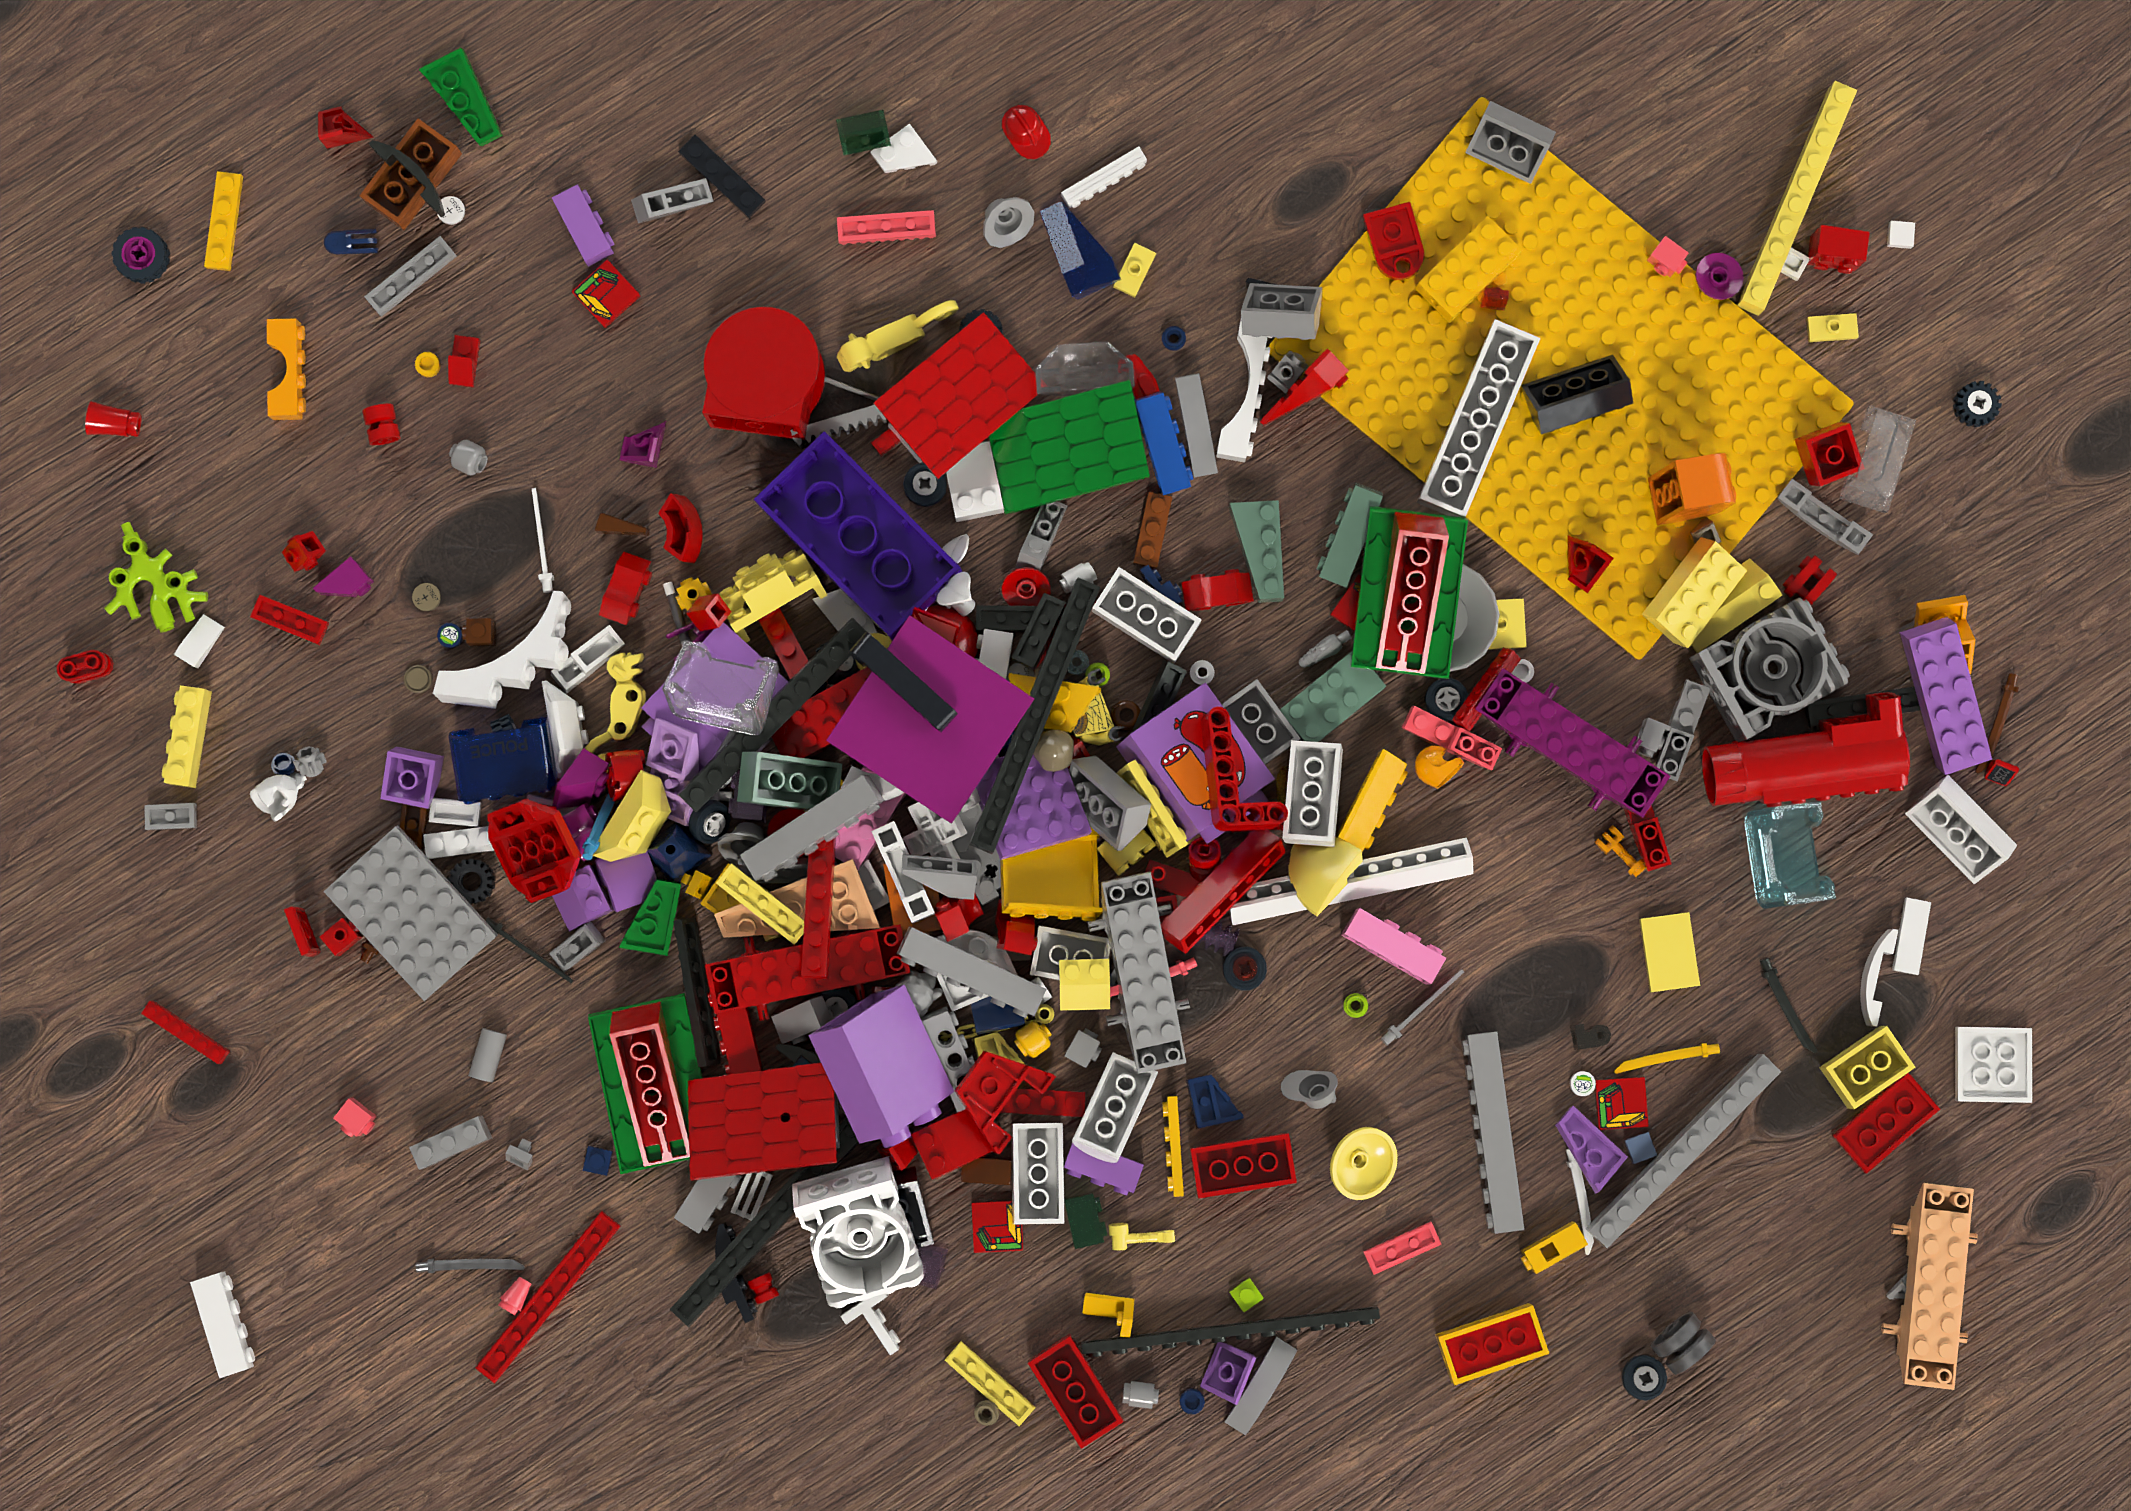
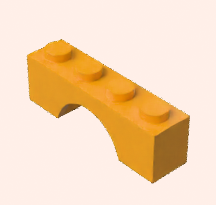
M296 318L267 319V344L273 349L282 352L287 364L286 375L283 381L276 388L267 392L268 416L272 420L302 419V412H306V400L302 398V388L306 387L305 374H302V364H305L306 361L305 351L302 350V340H305V327L301 326V323Z

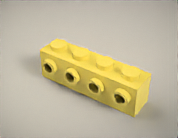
M180 685L179 691L175 693L174 704L177 707L175 715H172L170 721L172 736L166 745L168 760L162 769L164 783L196 788L212 694L209 690Z

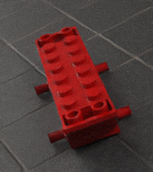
M901 924L864 931L843 930V933L831 937L828 979H803L801 977L803 944L768 951L755 950L753 936L743 938L746 953L739 957L705 964L714 1014L757 1006L759 1021L764 1020V1017L765 1020L770 1019L767 1004L770 1002L846 986H854L856 1000L866 998L863 984L910 973L909 964L900 961L902 956L897 954L903 940Z

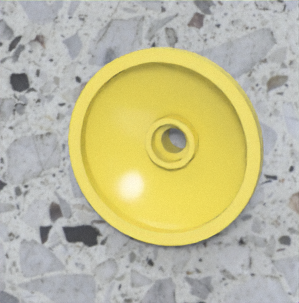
M1373 1127L1359 1128L1347 1134L1336 1146L1330 1162V1175L1336 1189L1346 1197L1355 1200L1371 1198L1384 1190L1393 1178L1397 1167V1150L1393 1140L1385 1132Z

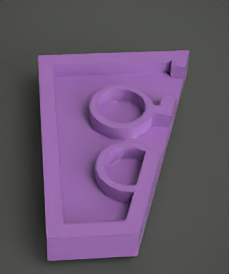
M1572 1106L1555 1126L1596 1194L1600 1192L1628 1156L1579 1110Z

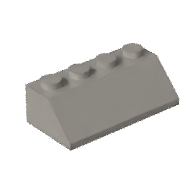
M1096 755L1072 759L1069 774L1090 827L1117 851H1122L1147 825L1151 803Z

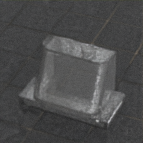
M1870 405L1867 407L1860 430L1869 433L1858 472L1855 476H1846L1839 499L1883 513L1889 511L1916 420Z

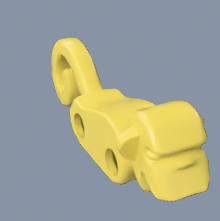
M949 300L932 307L919 317L911 314L868 333L865 338L856 337L851 333L848 336L850 341L841 346L837 359L842 369L846 372H852L862 366L868 369L870 368L871 360L879 361L919 341L925 336L922 327L934 319L941 321L952 316L958 311L959 307L956 301Z
M630 652L627 655L619 653L609 658L607 670L617 682L610 699L611 723L607 732L595 737L585 746V749L592 754L599 746L610 740H626L635 732L643 710L641 707L646 701L645 690L634 681V677L643 672L642 668H635L636 665L643 661V653L634 655ZM633 690L638 694L636 701H633L630 697V693ZM621 722L626 725L624 733L619 731V724ZM606 753L600 754L598 757L605 761Z

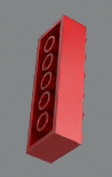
M866 667L808 699L771 736L780 755L809 759L833 746L826 741L872 671Z

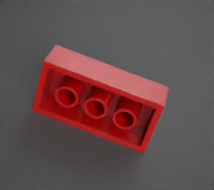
M1289 1133L1189 1148L1198 1199L1297 1183Z
M1071 1334L1066 1335L1028 1360V1365L1081 1449L1124 1422L1121 1414Z

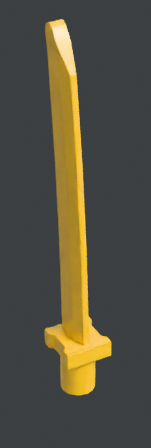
M1701 1043L1700 1046L1648 1055L1624 1061L1614 1070V1073L1618 1074L1678 1059L1696 1056L1708 1057L1711 1054H1720L1719 1044L1707 1045V1043Z

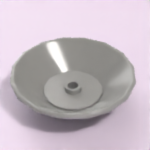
M1464 564L1462 567L1450 672L1467 668L1486 654L1497 635L1500 615L1494 591L1481 574Z

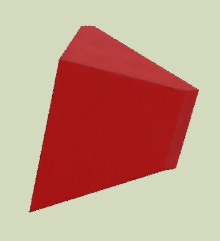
M342 107L318 112V137L327 149L374 138L346 114Z
M1568 536L1569 578L1567 580L1588 593L1614 558L1592 543Z

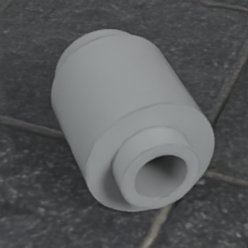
M1135 1381L1124 1383L1122 1403H1127L1131 1407L1152 1409L1153 1404H1158L1159 1389H1154L1155 1384Z

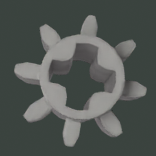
M310 746L299 750L296 754L298 760L293 761L296 770L300 771L302 776L306 775L307 777L319 775L324 769L322 764L327 762L323 752L320 753L318 748L315 749Z

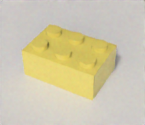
M1879 1026L1819 1068L1847 1109H1856L1913 1070L1915 1066L1887 1026Z

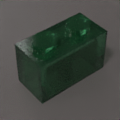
M884 110L836 119L843 155L891 146Z
M1092 1192L1064 1199L1075 1249L1104 1243L1103 1237L1108 1235L1105 1221L1099 1222L1097 1212H1102L1099 1197L1094 1198Z

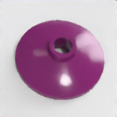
M1712 253L1705 256L1699 262L1695 273L1696 282L1701 291L1707 296L1718 300L1729 299L1736 295L1741 289L1744 280L1740 264L1733 257L1724 253ZM1713 277H1719L1720 282L1715 281Z

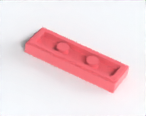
M1430 1221L1363 1251L1373 1275L1442 1244Z

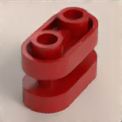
M1816 555L1812 558L1806 556L1798 566L1801 569L1796 576L1791 574L1782 584L1785 587L1783 592L1790 598L1796 593L1803 601L1807 600L1812 605L1834 580L1837 573L1831 568L1827 569L1824 573L1819 568L1822 563L1821 559ZM1813 575L1817 582L1808 591L1802 585Z
M89 650L64 657L57 665L59 677L74 684H81L108 676L113 670L112 658L97 650Z

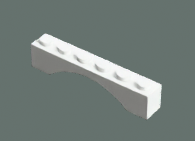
M1241 319L1237 340L1243 349L1247 361L1249 374L1248 391L1239 412L1231 422L1221 429L1216 457L1245 462L1246 456L1251 457L1254 442H1250L1249 439L1251 432H1256L1258 418L1253 417L1255 408L1260 409L1262 395L1258 394L1259 385H1264L1266 371L1262 370L1263 361L1268 362L1270 347H1266L1268 336L1253 337L1242 335Z

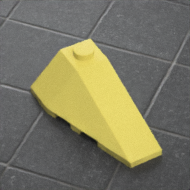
M1750 558L1741 564L1747 572L1691 644L1696 653H1699L1783 596L1771 577Z

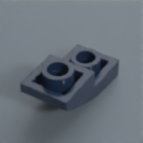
M1149 565L1140 569V575L1151 588L1176 604H1182L1181 597L1183 593L1177 584L1172 585L1169 580L1161 585L1159 583L1162 581L1160 574L1156 568L1151 570Z

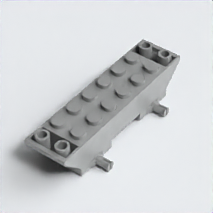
M1151 872L1101 882L1102 919L1088 921L1087 923L1089 932L1100 929L1106 931L1112 950L1121 1006L1119 1014L1106 1016L1107 1026L1122 1023L1125 1027L1127 1040L1130 1044L1138 1074L1185 1064L1186 1058L1177 1011L1189 1009L1190 1005L1188 998L1178 1001L1174 999L1159 916L1172 913L1171 905L1157 907Z

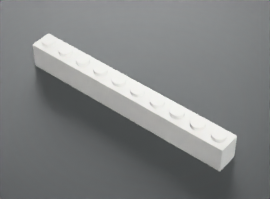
M1467 838L1364 859L1347 878L1348 884L1328 905L1473 874V856ZM1289 876L1256 882L1229 909L1232 925L1307 909L1298 900L1297 892L1293 884L1290 883Z

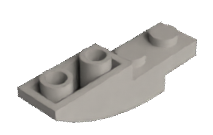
M1688 679L1685 680L1680 697L1675 703L1668 723L1671 729L1664 735L1666 740L1659 751L1655 765L1670 775L1669 779L1675 781L1679 779L1695 736L1694 731L1710 691V687Z

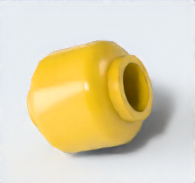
M1031 1021L1016 1032V1040L1014 1042L1025 1057L1029 1055L1031 1058H1035L1050 1047L1051 1043L1048 1037L1052 1034L1044 1023L1039 1026L1037 1022Z

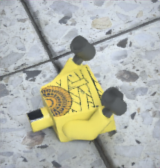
M1098 668L1091 671L1087 677L1077 684L1096 685V687H1099L1097 684L1104 682L1105 677L1100 680L1096 678V672L1100 671ZM1101 692L1094 697L1088 706L1089 709L1084 716L1079 718L1078 724L1073 729L1075 737L1080 738L1084 743L1094 745L1123 741L1126 738L1118 736V731L1124 729V727H1114Z

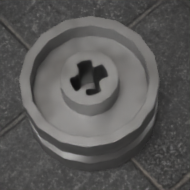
M1693 1312L1686 1313L1671 1323L1651 1344V1348L1659 1357L1668 1356L1665 1364L1675 1375L1682 1373L1699 1361L1716 1342L1714 1336L1707 1329L1699 1330L1701 1321Z

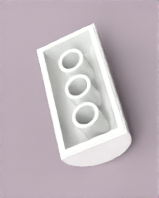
M1113 1052L1072 1139L1073 1144L1092 1157L1110 1163L1118 1162L1158 1071L1153 1070L1138 1074L1134 1061Z

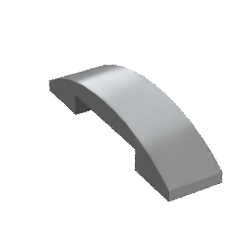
M1791 479L1777 499L1813 529L1843 548L1859 555L1873 534L1856 522H1850L1812 496V492Z
M1277 1336L1275 1337L1264 1355L1263 1361L1242 1393L1238 1405L1234 1404L1224 1422L1244 1435L1248 1433L1287 1371L1297 1352L1296 1348Z

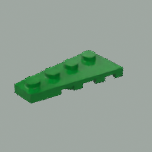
M459 48L419 69L436 92L440 94L451 111L459 118L478 145L484 146L503 136L464 49Z

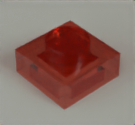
M1485 287L1480 307L1504 311L1509 291L1502 290L1499 287Z

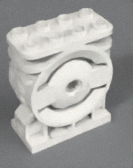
M889 1156L792 1184L793 1208L796 1217L799 1218L801 1227L811 1232V1251L829 1306L842 1308L849 1303L866 1301L871 1297L881 1294H891L901 1288L915 1287L923 1279L922 1260L903 1208L898 1202V1187L892 1172ZM859 1231L865 1232V1233L859 1234V1235H858V1234H855L856 1232H859Z

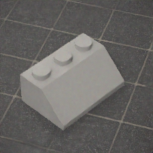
M1490 101L1465 153L1531 184L1556 132Z
M1250 283L1241 308L1242 335L1253 337L1268 336L1280 339H1315L1320 321L1322 287Z

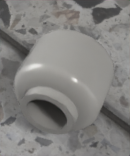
M462 440L458 444H454L449 452L451 465L469 476L481 473L487 464L488 458L485 449L469 440Z

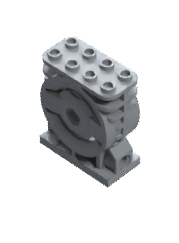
M1797 598L1745 627L1739 632L1732 643L1721 640L1689 658L1703 684L1710 687L1709 695L1735 741L1747 740L1770 727L1773 716L1794 713L1848 684L1847 678L1850 677L1847 668L1843 664L1840 665L1837 660V651L1833 644L1828 643L1825 639V630L1819 621L1816 622L1811 614L1813 609L1807 600L1803 601L1801 598ZM1764 628L1767 630L1771 637L1780 638L1782 640L1787 641L1799 653L1803 665V674L1801 681L1799 683V687L1803 696H1801L1797 687L1795 686L1801 673V664L1797 653L1794 651L1792 647H1790L1788 644L1784 642L1769 640L1767 634L1764 631ZM1743 644L1749 652L1744 662V674L1748 683L1756 692L1766 696H1774L1779 706H1775L1772 700L1755 695L1745 685L1741 676V660L1745 653L1742 648ZM1769 662H1774L1777 665V674L1769 672ZM1723 664H1724V676H1725V679L1723 678V676H1722L1720 670L1717 669L1718 667L1722 666ZM1738 702L1746 709L1750 710V712L1743 715V711L1740 708Z

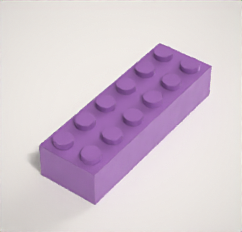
M1944 617L1900 632L1936 767L1944 775L1992 760L1957 624L1950 618Z

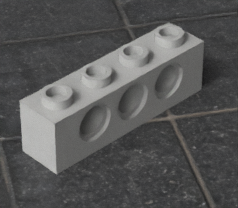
M946 1006L920 1017L953 1090H955L959 1085L957 1084L958 1078L965 1076L975 1061L972 1056L967 1057L964 1050L968 1048L966 1039L963 1034L958 1035L955 1026L959 1025L954 1011L949 1013ZM947 1030L952 1033L951 1038L947 1041H941L938 1038L939 1033ZM952 1053H958L961 1056L960 1061L954 1064L950 1063L947 1059ZM955 1091L950 1094L957 1112L965 1110L966 1108Z

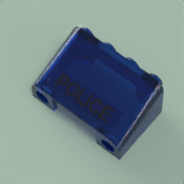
M548 716L523 720L521 728L479 735H475L474 728L449 733L448 737L458 801H463L464 804H473L480 799L486 798L491 801L498 800L505 795L511 794L519 797L536 790L539 793H544L552 790V786L557 782V770Z

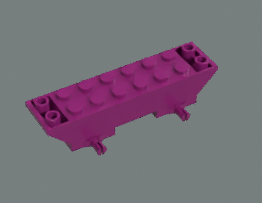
M1502 669L1475 710L1509 734L1512 742L1504 752L1514 757L1520 746L1529 747L1591 787L1595 795L1587 806L1594 811H1597V808L1605 799L1643 818L1671 777L1635 753L1643 741L1633 736L1628 746H1623L1553 701L1552 698L1558 691V686L1550 683L1544 694H1542L1507 670Z

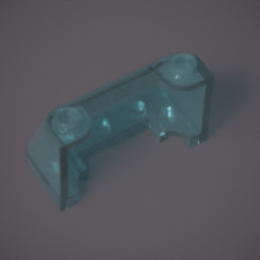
M1821 801L1776 806L1747 813L1745 829L1757 902L1762 908L1767 909L1836 899L1835 886L1828 876H1819L1812 828L1819 826L1823 819Z

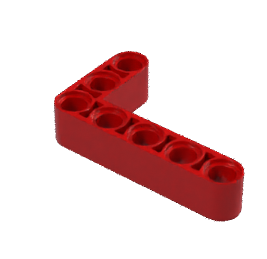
M1217 706L1212 708L1201 719L1211 818L1214 827L1219 831L1276 828L1288 817L1287 807L1283 803H1239L1230 716L1223 707ZM1211 716H1215L1219 720V725L1213 723ZM1214 740L1221 743L1222 749L1215 746ZM1217 764L1223 766L1225 774L1218 771ZM1220 788L1227 792V798L1220 794ZM1270 811L1277 814V820L1272 819ZM1222 812L1229 815L1230 822L1223 819ZM1246 812H1250L1253 815L1254 821H1250L1247 818Z

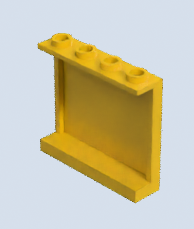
M1091 828L1092 832L1090 835L1000 860L1002 913H1009L1011 917H1022L1028 914L1034 915L1035 918L1058 916V919L1068 920L1073 917H1081L1083 921L1096 920L1103 912V909L1099 908L1097 839L1100 835Z

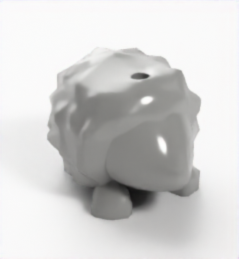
M911 970L910 973L902 976L895 986L905 985L919 1017L924 1016L933 1001L943 993L941 988H935V976L928 973H919L916 970Z

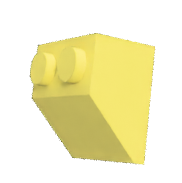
M1109 959L1059 960L1060 1010L1110 1009Z

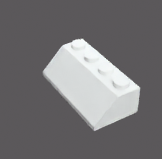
M1946 775L1932 786L1905 813L1973 884L2009 859L2017 847V844L1949 775Z

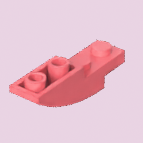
M1411 706L1402 726L1403 729L1419 736L1420 739L1435 746H1442L1447 749V752L1491 771L1502 750L1501 747L1461 727H1456L1416 706Z

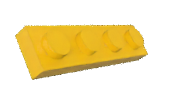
M217 171L204 267L207 269L231 271L243 176L241 174Z
M1166 1096L1167 1102H1162L1163 1117H1168V1127H1164L1165 1142H1170V1151L1166 1152V1166H1171L1172 1176L1167 1177L1168 1192L1173 1191V1196L1179 1197L1184 1196L1178 1100L1177 1096Z

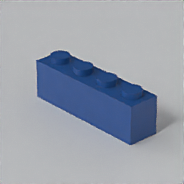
M1158 392L1135 399L1137 416L1161 494L1167 495L1191 487L1190 481L1193 480L1190 466L1185 467L1183 457H1186V451L1183 443H1178L1176 434L1179 433L1176 419L1171 420L1169 410H1172V404L1169 396H1164L1163 392Z

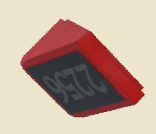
M1999 759L1992 760L1987 767L1984 778L2002 786H2007L2016 776L2019 768Z

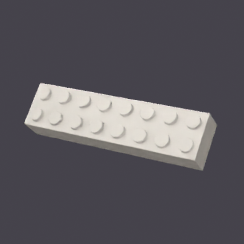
M1496 319L1494 320L1417 503L1447 516L1466 517L1540 340L1539 337Z

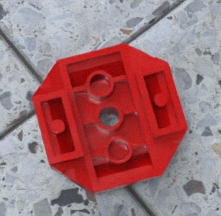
M525 798L487 814L489 841L509 882L519 892L523 893L530 903L564 892L570 888L581 859V854L557 807L543 805Z

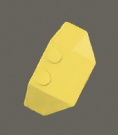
M640 770L598 840L600 845L593 856L612 862L647 852V849L671 813L660 777Z

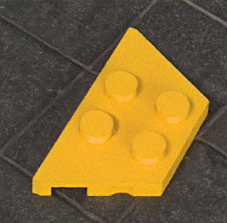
M1013 673L1008 675L1010 683L1030 695L1036 677ZM1062 681L1044 729L1061 730L1071 733L1078 724L1079 718L1084 716L1089 709L1088 706L1096 695H1099L1101 688Z

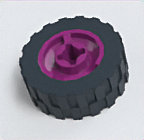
M133 227L130 230L123 231L124 233L119 235L113 244L112 261L117 267L116 269L127 279L135 283L145 284V282L151 283L155 279H159L168 269L167 265L170 263V251L167 249L166 242L154 231L148 230L145 227ZM143 251L145 256L138 259L137 254Z

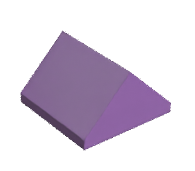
M1218 1342L1200 1387L1238 1405L1256 1360L1255 1355L1225 1342Z

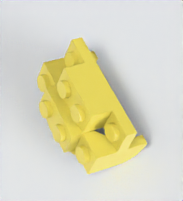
M801 549L799 551L791 550L783 558H777L775 553L771 556L770 554L763 555L757 560V564L750 568L745 566L735 573L733 588L728 587L719 593L720 597L732 611L727 617L735 633L746 643L750 641V638L744 630L745 627L812 588L820 599L827 596L825 589ZM788 575L794 576L796 581L791 582ZM745 601L749 606V608L746 610L743 608Z

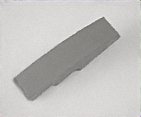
M1196 373L1175 377L1193 477L1216 474L1218 471L1200 375Z

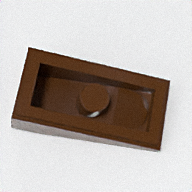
M600 513L595 527V531L599 534L649 535V530L646 527L605 513Z
M402 803L400 828L419 849H423V835L426 832L429 808Z
M979 1158L962 1166L961 1182L1010 1185L1012 1159Z

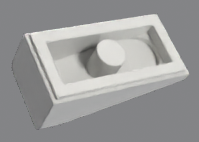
M203 614L179 645L174 655L193 667L199 668L225 627Z

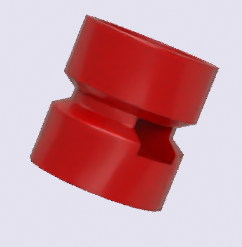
M378 404L362 410L365 425L370 427L367 430L370 445H384L401 439L398 424L393 422L396 419L393 404Z
M1199 837L1194 839L1189 846V869L1194 879L1204 881L1212 873L1213 869L1218 864H1221V849L1218 841L1215 839L1206 844L1204 839Z

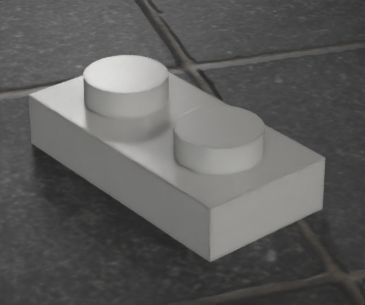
M196 803L145 805V830L197 828Z

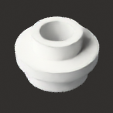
M1205 660L1195 662L1190 669L1191 679L1199 685L1211 682L1215 673L1212 664ZM1200 668L1206 669L1207 675L1204 677L1199 676L1198 670Z

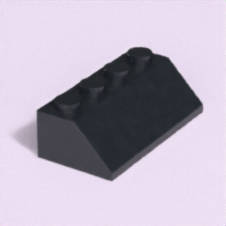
M1613 355L1521 385L1532 420L1541 434L1553 432L1556 429L1633 404L1630 379Z

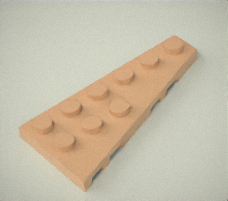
M851 859L834 866L831 931L881 928L854 860ZM807 877L769 892L797 915L805 919ZM742 903L714 914L723 938L780 934Z

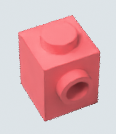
M1665 236L1647 261L1654 265V270L1662 276L1667 275L1671 277L1674 272L1680 274L1688 263L1684 259L1689 253Z
M349 1098L333 1119L342 1125L340 1129L350 1137H353V1135L357 1137L362 1136V1134L367 1135L375 1126L373 1121L377 1116L356 1099Z

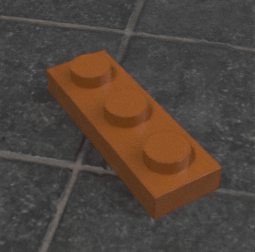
M1153 492L1148 493L1133 564L1149 565L1150 568L1157 569L1172 502L1171 496Z

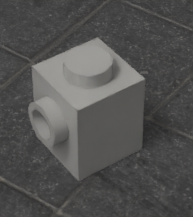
M1086 1028L1083 1032L1078 1030L1064 1056L1086 1068L1090 1060L1096 1061L1102 1048L1098 1047L1100 1041L1096 1040L1098 1035Z

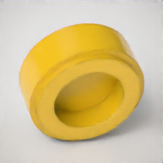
M423 352L417 356L415 368L420 375L433 377L440 370V360L435 354Z

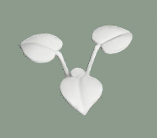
M967 534L958 536L949 541L942 549L956 563H959L967 552L969 536ZM967 572L955 574L948 581V584H945V587L939 591L935 601L940 605H945L948 609L953 607L962 616L971 613L975 607V601L971 598L970 575Z

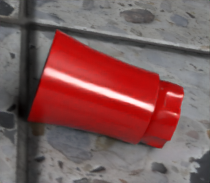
M90 401L85 421L86 434L125 437L130 435L138 437L142 417L138 412Z

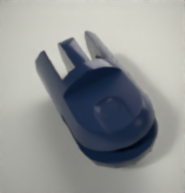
M375 228L332 231L325 236L324 247L329 253L336 255L378 253V248L355 249L354 246L359 244H376L377 238L354 239V235L377 234V230Z

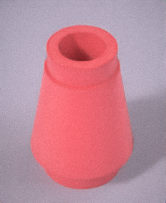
M518 1277L517 1281L499 1298L501 1301L498 1306L513 1315H516L518 1310L521 1312L532 1284Z

